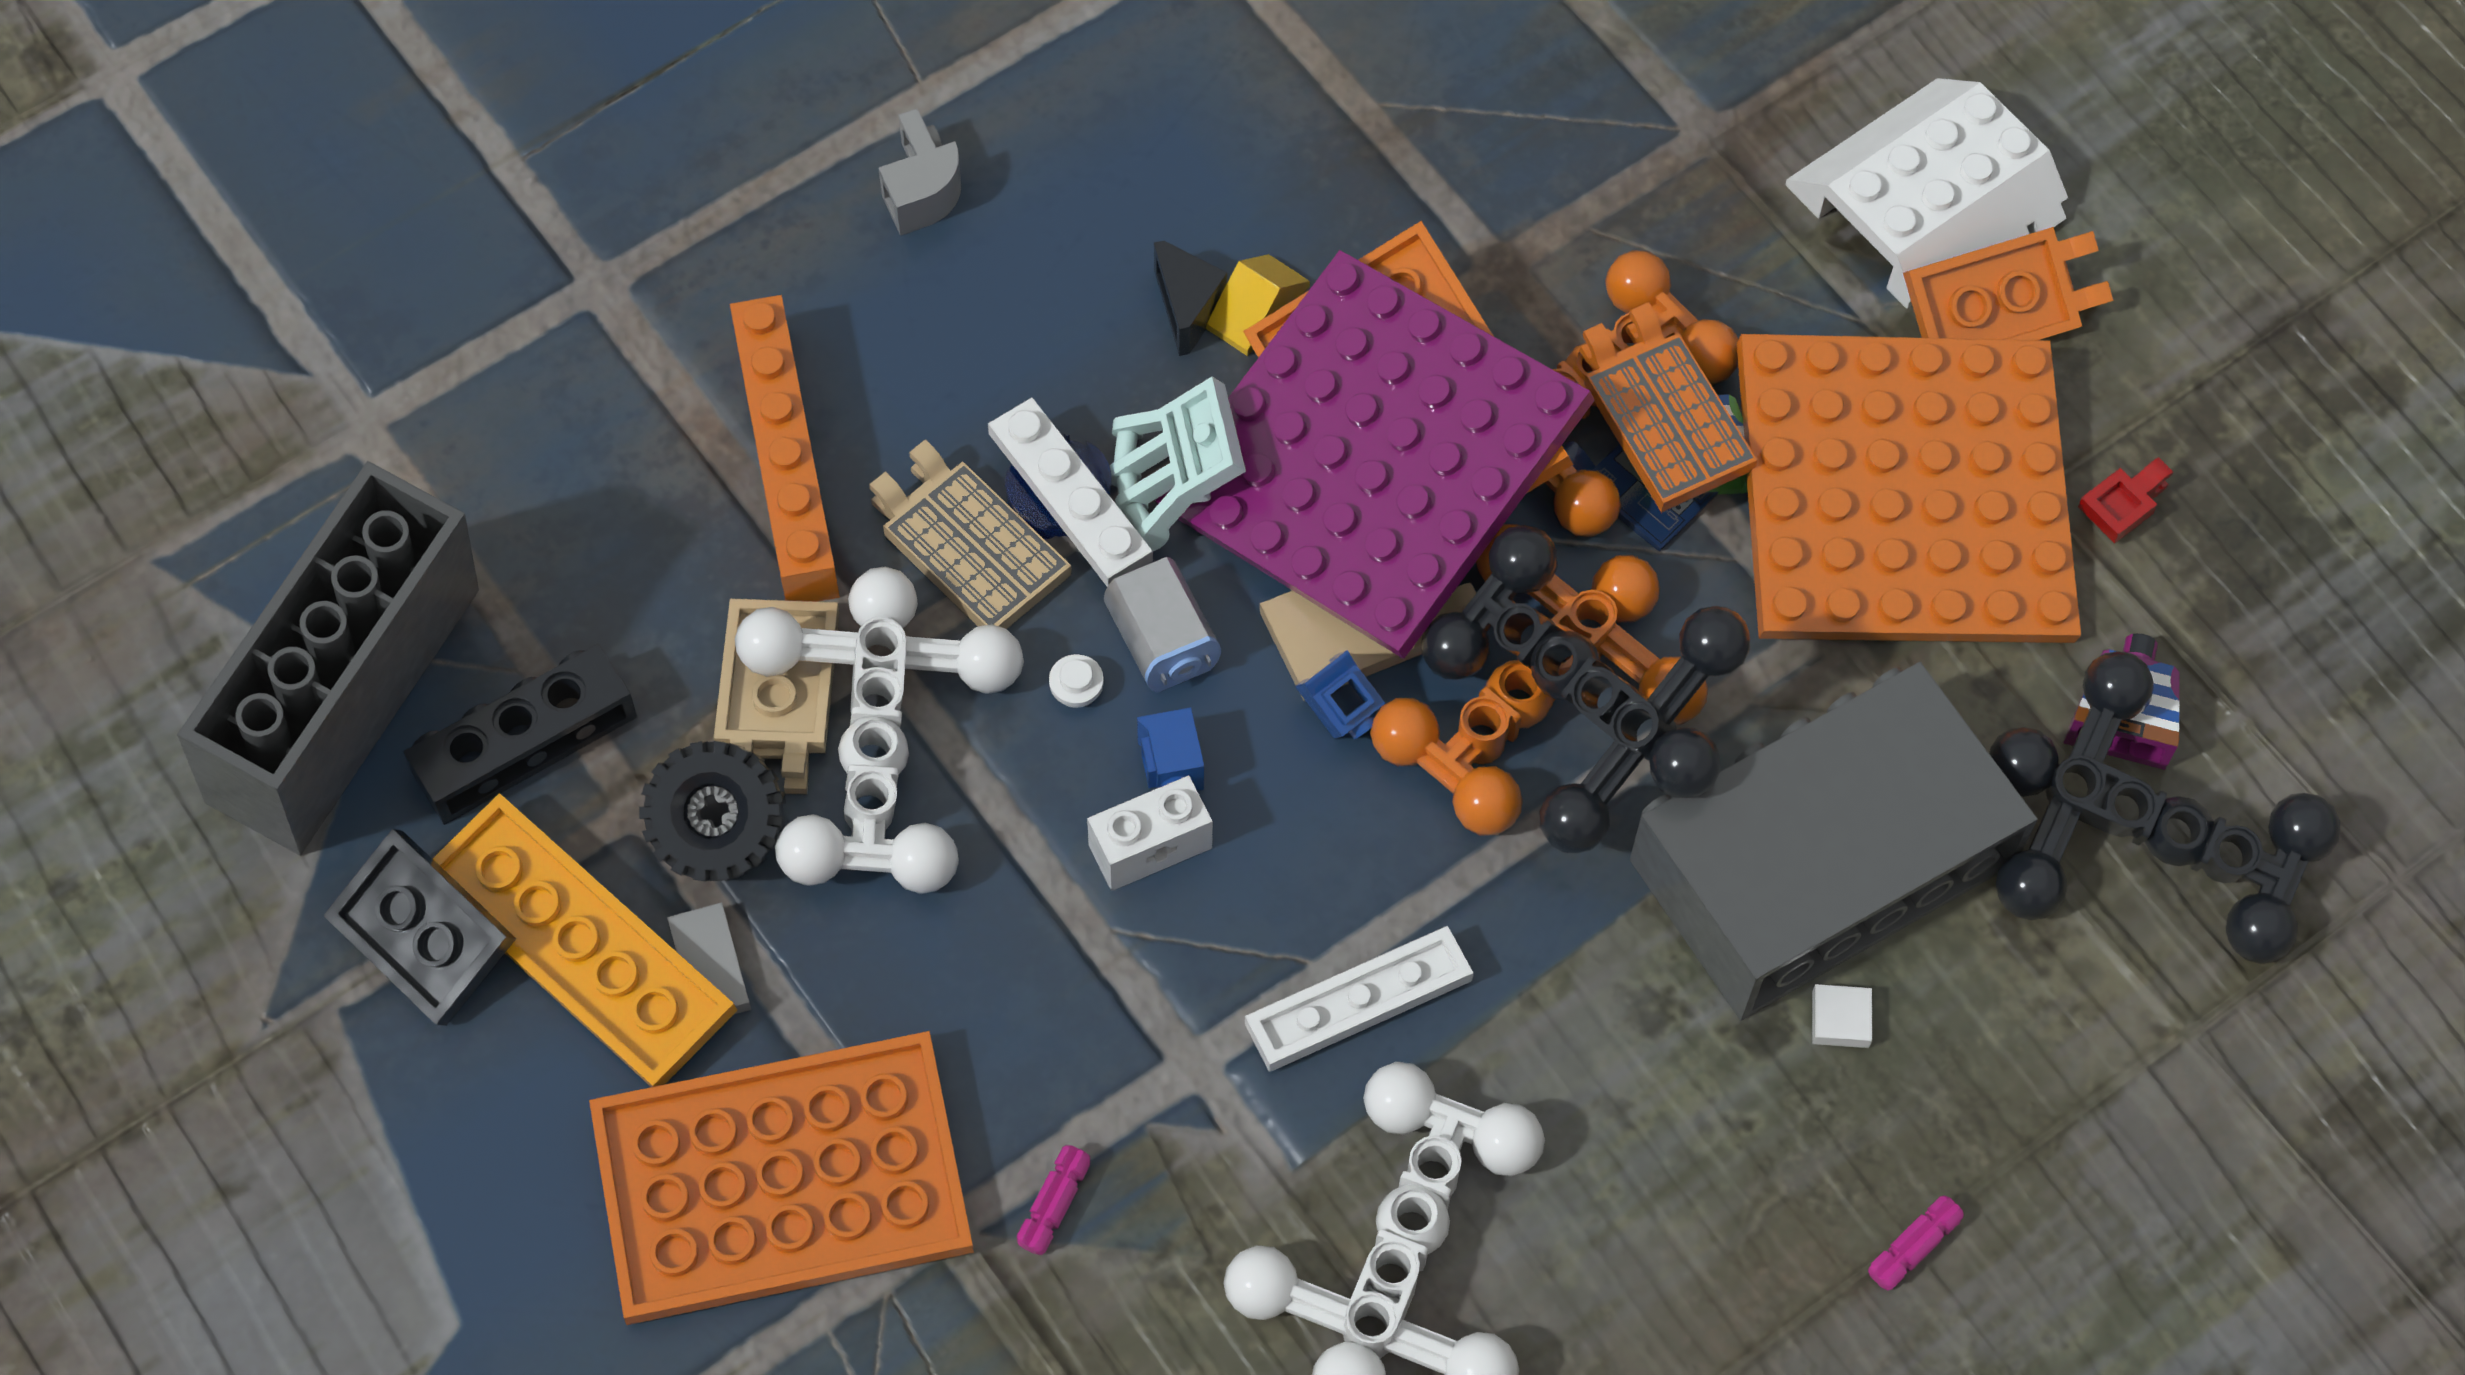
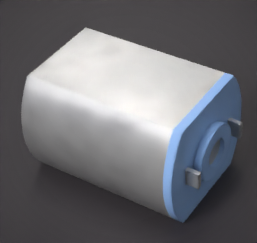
M1169 557L1162 558L1116 577L1108 585L1104 594V602L1143 678L1152 691L1161 692L1204 674L1216 665L1221 655V647L1173 559Z

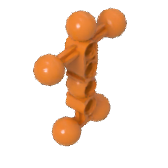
M1632 250L1618 256L1608 269L1605 279L1607 294L1613 305L1626 313L1616 321L1614 330L1606 329L1613 342L1615 353L1630 347L1627 343H1633L1626 332L1627 325L1633 323L1629 316L1630 310L1649 302L1658 317L1664 338L1666 339L1679 333L1711 385L1727 380L1738 367L1737 341L1739 338L1734 330L1720 320H1697L1670 293L1671 280L1669 270L1661 258L1649 251ZM1587 343L1576 346L1565 361L1557 364V369H1552L1586 388L1584 381L1586 374H1588L1587 372L1593 371L1580 353V347ZM1593 402L1591 406L1597 407L1595 402ZM1591 406L1586 411L1582 419H1585L1590 415ZM1570 466L1544 482L1555 493L1553 498L1554 511L1561 526L1575 536L1594 537L1604 533L1618 518L1621 509L1619 492L1612 479L1599 471H1577L1573 466Z
M1503 524L1476 561L1478 572L1485 582L1492 574L1489 565V551L1495 538L1507 528L1520 525ZM1617 555L1604 562L1593 577L1591 590L1578 593L1554 574L1551 582L1541 590L1528 593L1555 615L1551 620L1564 631L1578 632L1588 637L1596 647L1600 657L1604 655L1639 683V691L1647 698L1650 697L1681 658L1663 657L1659 659L1616 624V622H1636L1652 611L1659 600L1660 585L1657 573L1647 561L1634 555ZM1585 619L1594 620L1601 627L1588 628L1582 625L1580 621ZM1573 655L1565 659L1566 662L1561 663L1559 676L1565 674L1571 668ZM1518 660L1508 661L1494 670L1486 682V686L1479 692V697L1471 699L1464 705L1461 710L1458 732L1446 744L1439 739L1440 728L1432 710L1427 704L1415 698H1395L1381 706L1373 719L1370 735L1375 749L1383 760L1395 766H1416L1418 764L1453 793L1452 803L1455 814L1465 829L1479 836L1498 835L1511 828L1521 814L1523 798L1519 785L1510 773L1496 766L1477 767L1474 769L1471 764H1486L1498 759L1504 751L1506 740L1508 739L1510 742H1513L1518 737L1519 728H1529L1542 721L1556 699L1542 692L1536 684L1530 668ZM1706 680L1674 719L1676 725L1688 722L1701 712L1707 702L1708 687ZM1515 689L1523 690L1531 697L1522 700L1515 699L1507 692ZM1477 725H1485L1493 729L1495 733L1486 736L1479 735L1473 732L1471 728Z

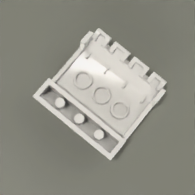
M1941 78L1935 79L1789 177L1785 184L1818 219L1836 208L1890 262L1893 269L1887 289L1906 309L1910 308L1912 303L1903 272L2056 227L2066 220L2061 203L2068 198L2050 150L1981 82Z

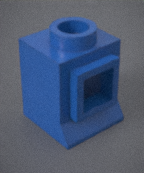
M1348 650L1332 657L1329 660L1330 663L1311 678L1305 679L1295 686L1334 739L1343 737L1348 732L1353 739L1363 735L1372 728L1373 719L1376 716L1375 711L1385 704L1358 668ZM1348 681L1364 703L1346 716L1330 694Z
M1191 707L1137 717V741L1141 746V756L1148 788L1156 787L1157 789L1189 775L1196 790H1203L1204 762Z

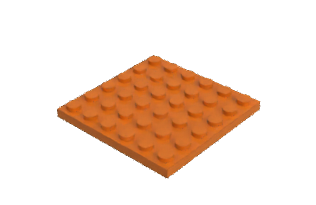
M1769 334L1740 335L1737 341L1744 437L1758 460L1756 467L1751 469L1746 475L1759 639L2075 643L2079 639L2081 628L2050 341Z

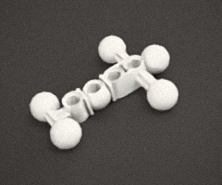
M886 566L869 569L857 578L851 587L848 597L849 608L854 620L861 626L859 632L801 628L800 624L788 611L775 607L756 609L741 622L735 636L736 652L740 660L751 672L766 677L783 675L796 665L798 661L853 665L850 726L842 735L838 747L840 762L847 773L844 816L845 821L852 829V835L843 836L830 819L812 814L797 817L787 824L778 835L775 852L780 868L792 881L806 886L823 884L834 877L840 869L892 873L893 877L904 889L919 894L939 890L956 874L959 863L954 840L941 827L929 823L910 825L901 831L895 839H885V831L891 824L894 815L898 775L905 768L909 756L907 740L900 729L902 720L900 709L904 692L905 669L958 673L959 677L972 690L985 694L1002 692L1013 684L1021 674L1024 659L1019 641L1007 629L992 624L975 627L961 641L906 636L903 628L915 616L918 605L916 591L912 582L901 571ZM873 645H883L889 648L892 653L888 656H877L869 652L867 648ZM877 694L888 699L889 704L876 707L868 704L864 698ZM866 745H877L883 748L887 754L882 757L872 758L862 753L861 748ZM870 795L880 799L884 805L878 809H867L861 806L857 800L863 796Z
M1394 1062L1381 1067L1366 1084L1363 1097L1366 1112L1373 1123L1385 1132L1405 1135L1423 1126L1431 1128L1428 1137H1424L1416 1142L1410 1152L1408 1170L1403 1171L1400 1177L1399 1187L1386 1195L1378 1207L1376 1216L1378 1234L1375 1246L1367 1257L1351 1299L1298 1279L1296 1269L1287 1256L1275 1247L1258 1245L1237 1254L1227 1267L1223 1282L1226 1297L1234 1309L1250 1319L1267 1320L1286 1311L1343 1334L1345 1342L1334 1345L1324 1351L1315 1363L1312 1375H1386L1384 1364L1380 1358L1388 1353L1445 1375H1519V1365L1515 1353L1508 1343L1495 1334L1476 1332L1456 1341L1407 1322L1404 1318L1415 1293L1418 1273L1423 1271L1426 1265L1427 1255L1438 1249L1448 1235L1450 1218L1447 1209L1450 1198L1457 1187L1461 1166L1460 1149L1463 1142L1472 1144L1474 1153L1481 1165L1495 1175L1515 1176L1533 1167L1543 1154L1545 1137L1542 1126L1535 1114L1522 1105L1503 1103L1483 1112L1438 1095L1427 1073L1412 1063ZM1428 1161L1439 1162L1445 1166L1448 1174L1442 1178H1429L1420 1171L1419 1166ZM1415 1212L1422 1215L1428 1222V1225L1421 1230H1408L1400 1224L1398 1218L1404 1213ZM1385 1264H1395L1404 1269L1407 1277L1401 1282L1389 1283L1380 1278L1377 1274V1269ZM1373 1316L1385 1324L1386 1330L1377 1336H1367L1357 1329L1355 1323L1362 1317Z

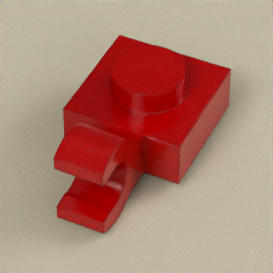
M2159 457L2149 463L2132 479L2119 468L2081 497L2078 508L2115 544L2154 514L2157 503L2153 498L2157 497L2168 487L2169 484L2165 480L2173 475V471Z

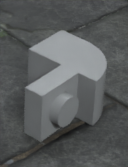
M918 108L898 115L901 143L908 158L879 167L882 197L900 236L930 226L946 217L955 207L961 193L959 153L956 142L942 145L935 126L930 125L926 127Z

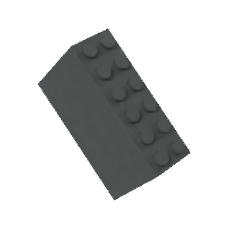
M370 461L366 462L177 734L205 804L300 856L302 855L479 591L464 512Z
M1918 662L1904 671L1900 667L1887 671L1874 682L1873 688L1858 696L1854 692L1843 695L1830 705L1826 714L1813 721L1808 717L1796 721L1782 733L1780 739L1765 747L1763 743H1757L1747 748L1736 758L1735 764L1720 771L1714 786L1701 796L1671 798L1670 795L1666 794L1650 802L1642 811L1630 862L1740 1021L1998 875V870L2004 861L2013 854L2023 850L2038 819L1923 664Z

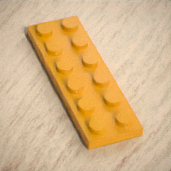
M500 793L432 858L516 938L505 954L651 1087L665 1085L738 1011L735 1004Z

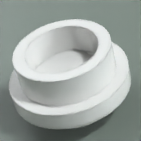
M1074 654L1061 658L1054 664L1049 674V686L1053 696L1059 702L1069 707L1080 708L1089 705L1097 699L1103 689L1104 679L1101 667L1095 660L1085 655Z

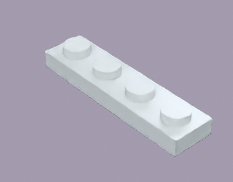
M1033 398L1028 399L988 423V431L991 438L1107 587L1114 578L1153 562L1152 549Z
M1445 926L1245 1016V1026L1268 1071L1271 1072L1472 981L1473 971L1449 927Z

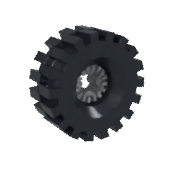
M700 741L690 743V746L683 749L678 748L668 754L669 758L664 763L656 765L651 772L654 774L650 783H645L641 795H645L644 807H639V819H644L646 830L642 831L646 843L651 842L656 850L653 854L660 862H666L671 866V871L680 876L686 875L693 878V880L704 882L738 878L748 874L747 872L751 869L759 867L767 860L766 856L769 852L775 850L780 830L785 827L786 815H783V804H786L784 792L780 791L777 784L779 778L774 770H770L764 764L765 760L759 755L746 750L745 747L732 743ZM711 795L715 796L718 803H727L729 805L730 812L722 815V825L719 827H715L712 820H702L700 817V810L708 807L707 797Z

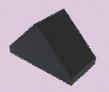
M1166 241L1154 242V272L1178 354L1179 356L1190 354L1206 331L1207 322L1227 284V272Z

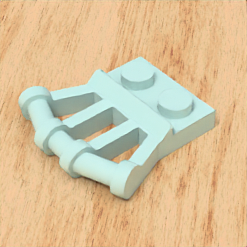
M1214 377L1208 378L1158 410L1120 416L1113 420L1112 434L1117 438L1114 463L1109 466L1108 471L1111 484L1116 486L1119 492L1115 498V503L1152 551H1156L1166 544L1170 535L1169 528L1192 503L1209 501L1212 491L1246 472L1225 384ZM1163 431V433L1137 448V440L1141 439L1143 434ZM1169 457V464L1140 481L1142 472ZM1170 491L1151 513L1147 511L1149 508L1148 503Z

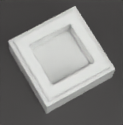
M1815 984L1812 991V1044L1869 1048L1872 1042V988Z

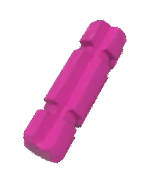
M1072 1145L1062 1147L1054 1162L1056 1165L1054 1169L1056 1171L1049 1172L1030 1209L1031 1219H1025L1017 1234L1018 1245L1033 1254L1043 1255L1046 1253L1054 1237L1052 1235V1228L1058 1229L1078 1190L1077 1181L1084 1179L1090 1167V1155Z
M1943 1195L1927 1208L1928 1210L1925 1212V1215L1921 1214L1890 1244L1891 1247L1888 1251H1883L1871 1263L1868 1273L1881 1288L1887 1291L1892 1290L1905 1277L1904 1275L1907 1271H1912L1942 1241L1941 1239L1944 1237V1234L1948 1235L1960 1224L1964 1216L1963 1210L1950 1197Z

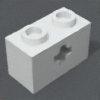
M1189 775L1087 818L1088 844L1111 891L1212 849L1213 821Z

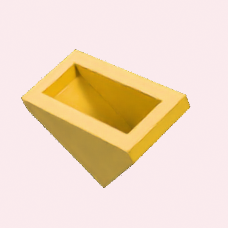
M1269 254L1238 261L1207 322L1206 329L1248 356L1253 351V348L1243 331L1301 296L1310 287V281Z

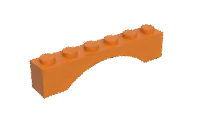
M782 295L731 303V315L785 601L819 602L840 598Z

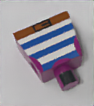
M2139 633L2130 634L2125 638L2123 652L2134 654L2147 664L2152 674L2154 690L2152 700L2144 712L2132 719L2121 721L2107 755L2165 770L2179 743L2180 672L2175 666L2155 661L2158 642L2153 637ZM2111 649L2103 650L2101 655L2116 651ZM2084 693L2065 734L2064 744L2074 746L2090 710Z

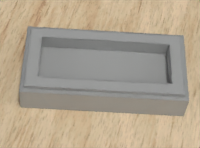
M722 902L667 917L676 952L735 1004L738 1010L735 1014L751 1010Z

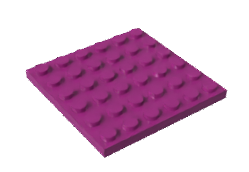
M1339 250L1228 397L1246 472L1212 491L1209 501L1192 503L1178 520L1402 659H1405L1595 400L1588 389ZM1170 491L1153 500L1156 503V505H1158Z

